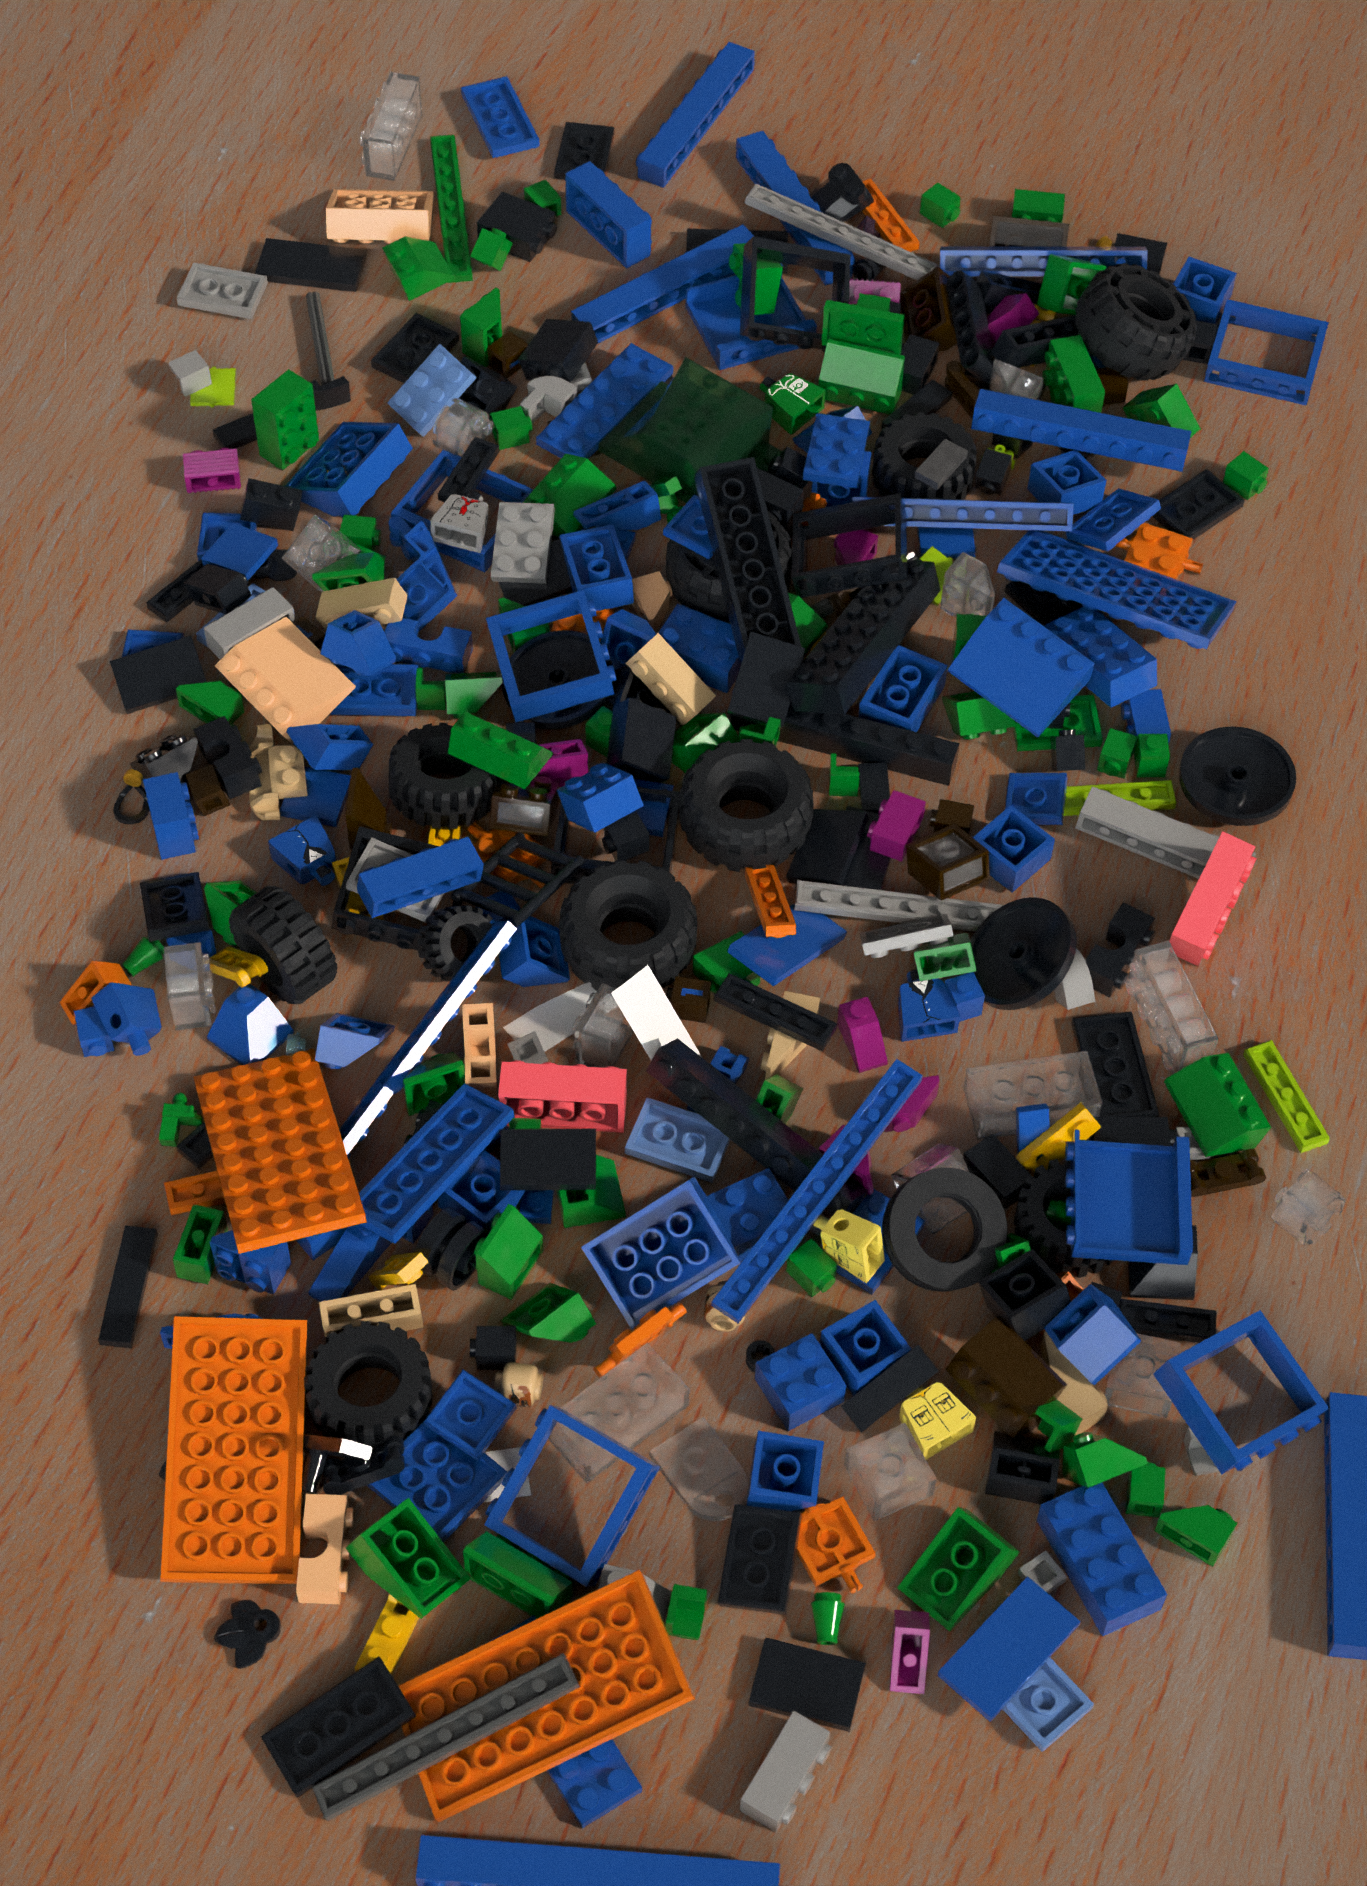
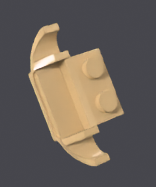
M257 725L256 737L249 748L252 753L251 758L256 757L261 766L262 773L258 775L262 786L249 791L250 808L262 821L281 820L279 799L308 796L304 755L294 744L274 746L272 725Z

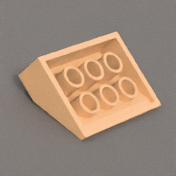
M333 189L326 207L327 239H333L337 243L348 242L349 239H359L360 243L384 240L385 243L391 244L406 236L429 241L434 191Z
M287 617L236 644L215 665L235 688L291 744H294V742L286 732L288 727L320 724L356 688L327 657L320 654L321 651Z

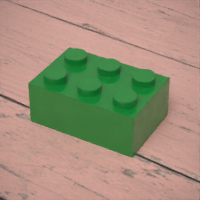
M1081 335L1050 340L1049 350L1045 353L1046 369L1042 372L1043 383L1049 387L1051 402L1101 413L1105 389Z
M290 369L251 399L259 456L282 471L290 464L295 463L308 449L313 448L319 441L313 384Z

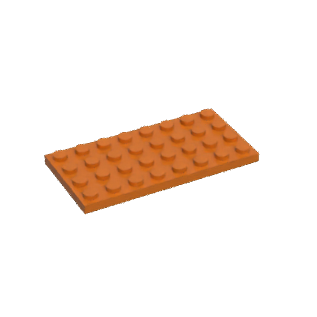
M314 1048L193 1077L239 1254L366 1223L365 1211L318 1061H315L316 1053Z
M174 1316L160 1582L297 1584L300 1558L307 1320Z
M640 1570L399 1685L400 1690L417 1715V1717L402 1726L405 1737L562 1653L566 1655L580 1685L576 1690L418 1773L435 1820L441 1822L695 1699L647 1582Z

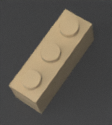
M395 577L323 591L316 619L325 630H327L328 623L354 610L378 620L381 625L402 621L408 595Z
M659 633L626 662L632 672L642 680L651 690L652 694L665 705L672 715L676 716V719L683 726L716 697Z
M416 1284L319 1302L325 1337L333 1331L337 1334L343 1332L342 1326L352 1324L353 1327L361 1326V1321H371V1325L378 1326L380 1321L390 1323L391 1330H395L396 1327H400L405 1331L423 1328Z

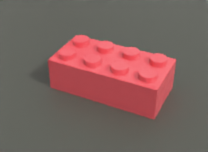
M1222 831L1175 926L1166 952L1196 966H1199L1202 958L1209 959L1219 937L1215 932L1221 935L1231 913V909L1227 907L1234 908L1244 886L1243 883L1247 882L1257 858L1252 856L1256 846Z
M520 1060L502 1062L498 1098L501 1103L513 1108L514 1118L541 1119L542 1128L596 1129V1131L624 1133L627 1103V1069H619L615 1066L604 1068L588 1067L583 1064L573 1066L557 1065L551 1062L535 1064L525 1063Z

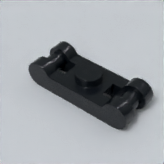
M398 1436L387 1438L384 1445L372 1449L369 1460L353 1458L343 1460L332 1458L327 1460L324 1466V1476L326 1477L323 1482L324 1493L327 1495H341L402 1472L405 1467V1459L402 1455L404 1453V1440Z

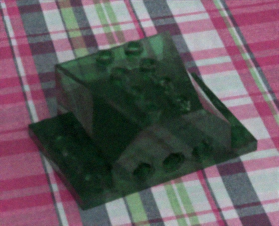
M687 357L683 360L669 385L661 381L598 444L599 452L652 483L661 478L677 476L682 489L675 492V495L685 503L694 494L699 496L694 479L699 467L754 457L756 467L762 470L769 467L775 454L780 455L782 452L780 449L769 444L773 407Z

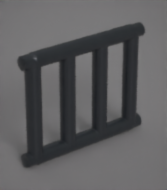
M518 832L483 863L481 881L455 889L450 894V898L456 903L462 900L508 919L517 928L585 864V860L579 855L573 858L526 839L523 833ZM518 848L561 865L564 868L556 875L511 858L509 855ZM500 865L546 885L536 893L490 873ZM479 883L524 900L527 903L519 910H515L474 893L472 890Z

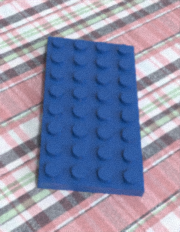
M1029 530L1000 561L997 573L1003 574L1008 580L1022 581L1030 584L1035 590L1052 592L1062 600L1079 602L1087 609H1098L1108 613L1114 619H1125L1133 622L1135 626L1141 629L1158 631L1166 638H1177L1187 642L1189 646L1196 649H1207L1232 614L1236 601L1038 530Z

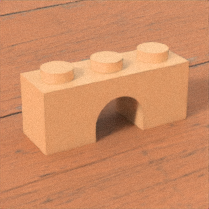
M493 1003L463 1004L465 1084L498 1100Z
M306 1494L303 1518L305 1538L322 1540L328 1546L317 1557L299 1558L296 1584L299 1603L340 1604L341 1592H347L348 1571H343L344 1560H350L351 1555L346 1547L351 1543V1539H346L347 1528H353L354 1508L348 1506L347 1495Z

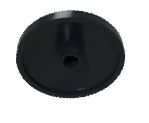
M560 630L541 634L524 643L510 657L520 696L600 674L589 636L578 631ZM611 657L610 660L606 661L607 666L613 665ZM503 681V695L510 711L512 712L505 684ZM609 696L526 719L522 722L535 723L536 728L550 730L575 726L592 717L604 706Z
M1220 727L1199 735L1188 745L1181 759L1179 781L1185 797L1193 807L1205 816L1224 824L1251 826L1267 822L1285 810L1292 799L1296 786V770L1287 751L1271 737L1244 727Z
M1037 897L1018 899L995 910L978 927L970 942L977 969L974 974L985 995L984 1003L1001 1010L1025 1008L1044 999L1065 978L1074 960L1077 938L1071 919L1055 903Z

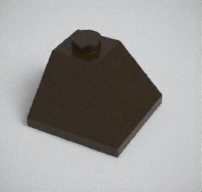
M352 768L345 813L350 849L353 848L359 826L392 834V823L387 822L385 808L358 768Z

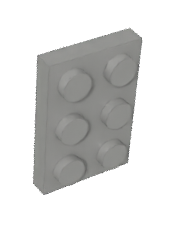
M193 262L177 296L178 306L252 319L267 287V276Z
M499 502L490 576L492 582L547 584L555 514L554 504Z
M371 837L347 880L346 889L359 894L357 892L359 873H362L367 868L380 867L389 864L396 858H406L412 856V854ZM444 893L400 908L397 911L425 922L428 916L433 915Z
M947 913L860 933L864 955H871V958L886 956L889 954L888 950L900 948L901 951L914 950L918 948V944L930 941L931 945L941 944L948 941L947 937L954 936Z

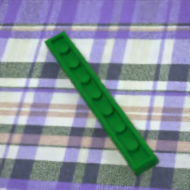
M455 135L431 136L430 143L444 259L455 279L447 283L473 281Z

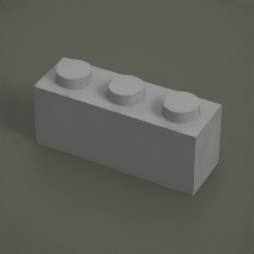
M272 587L204 627L207 646L221 660L236 644L282 618L287 617L292 623L295 622L293 606Z
M793 1711L742 1796L740 1811L774 1832L778 1831L782 1823L788 1825L797 1809V1806L793 1804L799 1793L805 1795L813 1783L815 1776L811 1773L817 1763L823 1765L832 1749V1746L828 1744L830 1731Z

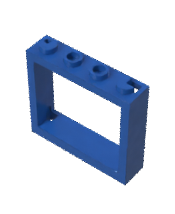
M1227 299L1209 358L1204 382L1307 406L1329 322ZM1228 324H1236L1315 342L1306 378L1220 359L1219 354ZM1212 371H1217V372H1220V373H1219V375H1218V374H1213ZM1297 390H1300V391H1304V394H1300V393H1296V392H1297Z
M442 450L393 509L391 518L401 517L411 528L422 520L427 525L431 534V521L416 513L443 480L450 476L461 456ZM487 470L476 487L477 490L504 502L522 503L534 490L527 487V485H522L491 470ZM495 534L486 545H483L481 553L434 541L438 552L482 572H486L492 565Z
M584 590L486 618L515 722L615 694L611 682L617 680L613 665H606V661L610 660L606 643L600 644L599 642L600 638H604L599 621L593 622L592 617L597 616L593 600L587 601ZM582 613L600 674L520 696L503 636Z
M1261 1310L1167 1360L1153 1373L1221 1474L1228 1472L1234 1467L1237 1471L1245 1469L1253 1463L1251 1459L1253 1456L1257 1455L1259 1459L1266 1457L1277 1449L1274 1444L1279 1441L1283 1446L1290 1443L1299 1436L1297 1431L1302 1428L1306 1433L1315 1426L1322 1423L1319 1417L1329 1409ZM1249 1337L1301 1413L1238 1449L1185 1371Z
M550 1405L548 1409H543L537 1417L535 1426L538 1428L533 1437L526 1439L521 1446L518 1454L521 1458L515 1469L511 1468L505 1475L502 1482L504 1489L499 1498H494L486 1510L488 1518L484 1525L582 1585L594 1587L603 1572L604 1564H607L661 1466L559 1406ZM557 1422L636 1467L581 1569L503 1522Z

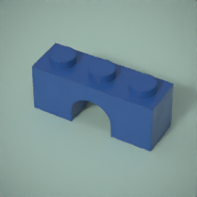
M402 618V621L387 624L384 632L396 656L395 662L419 665L422 668L428 667L443 670L447 673H465L473 650L472 631L445 626L440 637L435 640L426 641L419 638L418 621Z

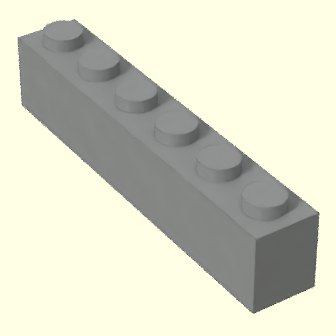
M1093 786L1080 811L1075 829L1198 879L1219 839V836L1215 834H1209L1194 828L1190 824L1179 822L1165 816L1163 813L1152 811L1133 801L1125 800L1106 790H1100Z

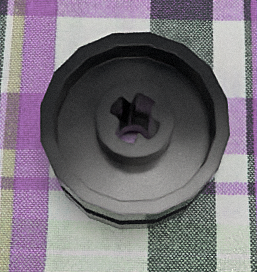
M450 1207L441 1210L426 1227L415 1248L414 1253L421 1252L428 1260V1263L421 1270L429 1277L436 1274L437 1282L453 1291L459 1289L475 1272L476 1255H474V1250L482 1237L486 1238L488 1236L489 1230L474 1221L466 1223V1217Z

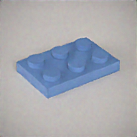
M439 344L387 404L424 437L477 377Z
M647 1097L625 1146V1154L713 1183L730 1139L701 1115Z
M1049 1658L1007 1703L1003 1710L1043 1752L1092 1710L1094 1703Z

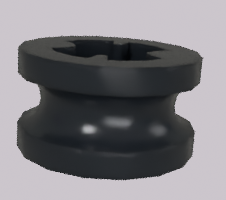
M758 1340L748 1346L746 1350V1364L752 1372L755 1373L756 1362L758 1361V1358H755L757 1352H763V1356H769L775 1352L769 1342Z

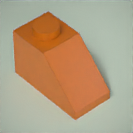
M91 961L59 1003L73 1025H76L74 1011L95 1007L91 998L110 982L132 985L120 964Z

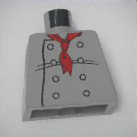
M475 491L469 492L467 497L457 494L450 495L431 519V536L433 540L481 553L488 525V504L483 501L482 495Z

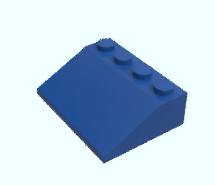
M342 422L285 486L302 490L301 502L336 517H343L344 514L355 516L360 512V508L365 502L375 495V491L380 485L390 478L395 468L405 461L406 456L413 448L399 423Z
M1003 598L985 617L950 665L948 672L1038 738L1089 682L1095 663Z
M695 1177L581 1247L632 1330L640 1323L639 1320L652 1309H655L658 1313L664 1307H670L741 1263L711 1202Z

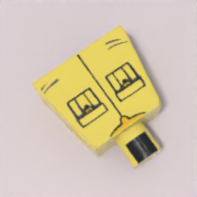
M840 1209L835 1212L830 1220L820 1215L810 1228L811 1232L822 1238L823 1251L837 1265L865 1283L871 1279L885 1261L881 1227L868 1220Z
M936 1382L926 1389L920 1386L907 1396V1400L901 1404L900 1420L921 1462L972 1433L974 1430L975 1415L940 1382Z

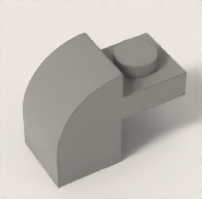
M555 376L538 377L527 384L528 396L522 399L520 406L525 416L529 415L532 424L544 412L557 417L577 397V386Z
M1076 949L1074 960L1067 975L1057 988L1054 989L1056 1001L1067 1010L1096 1002L1088 966L1078 949Z

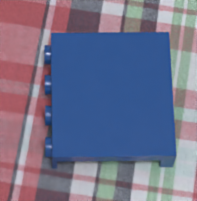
M736 275L686 288L685 308L719 371L800 349L798 345H776L770 340L753 341L747 336L740 335L741 309L735 301V293L738 290L740 279ZM781 275L774 314L754 315V322L816 333L817 325L813 319H805Z
M1074 1130L1072 1142L1067 1141L1065 1148V1160L1071 1161V1169L1066 1170L1065 1178L1066 1188H1071V1197L1066 1199V1216H1071V1225H1067L1066 1245H1071V1257L1188 1265L1193 1252L1189 1137H1176L1174 1146L1080 1140V1130Z

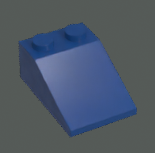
M613 524L560 535L573 593L584 590L587 601L593 600L596 611L634 604L632 577Z

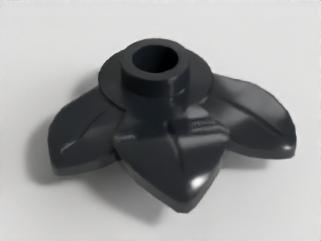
M275 549L252 577L258 579L268 577L274 581H286L294 578L297 572L293 566L298 559V551Z
M240 1600L231 1604L233 1618L221 1624L214 1636L215 1642L219 1645L235 1649V1667L238 1669L257 1663L264 1656L267 1644L276 1640L281 1631V1621L278 1615L268 1609L261 1610L257 1603L251 1600ZM267 1621L266 1628L259 1631L260 1624Z

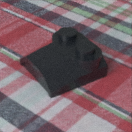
M839 163L833 166L828 173V179L809 194L812 200L818 203L822 213L842 222H846L874 202L872 195L852 167L846 163Z

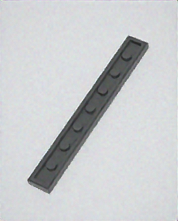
M564 1653L312 1786L324 1819L330 1821L579 1688L580 1685Z

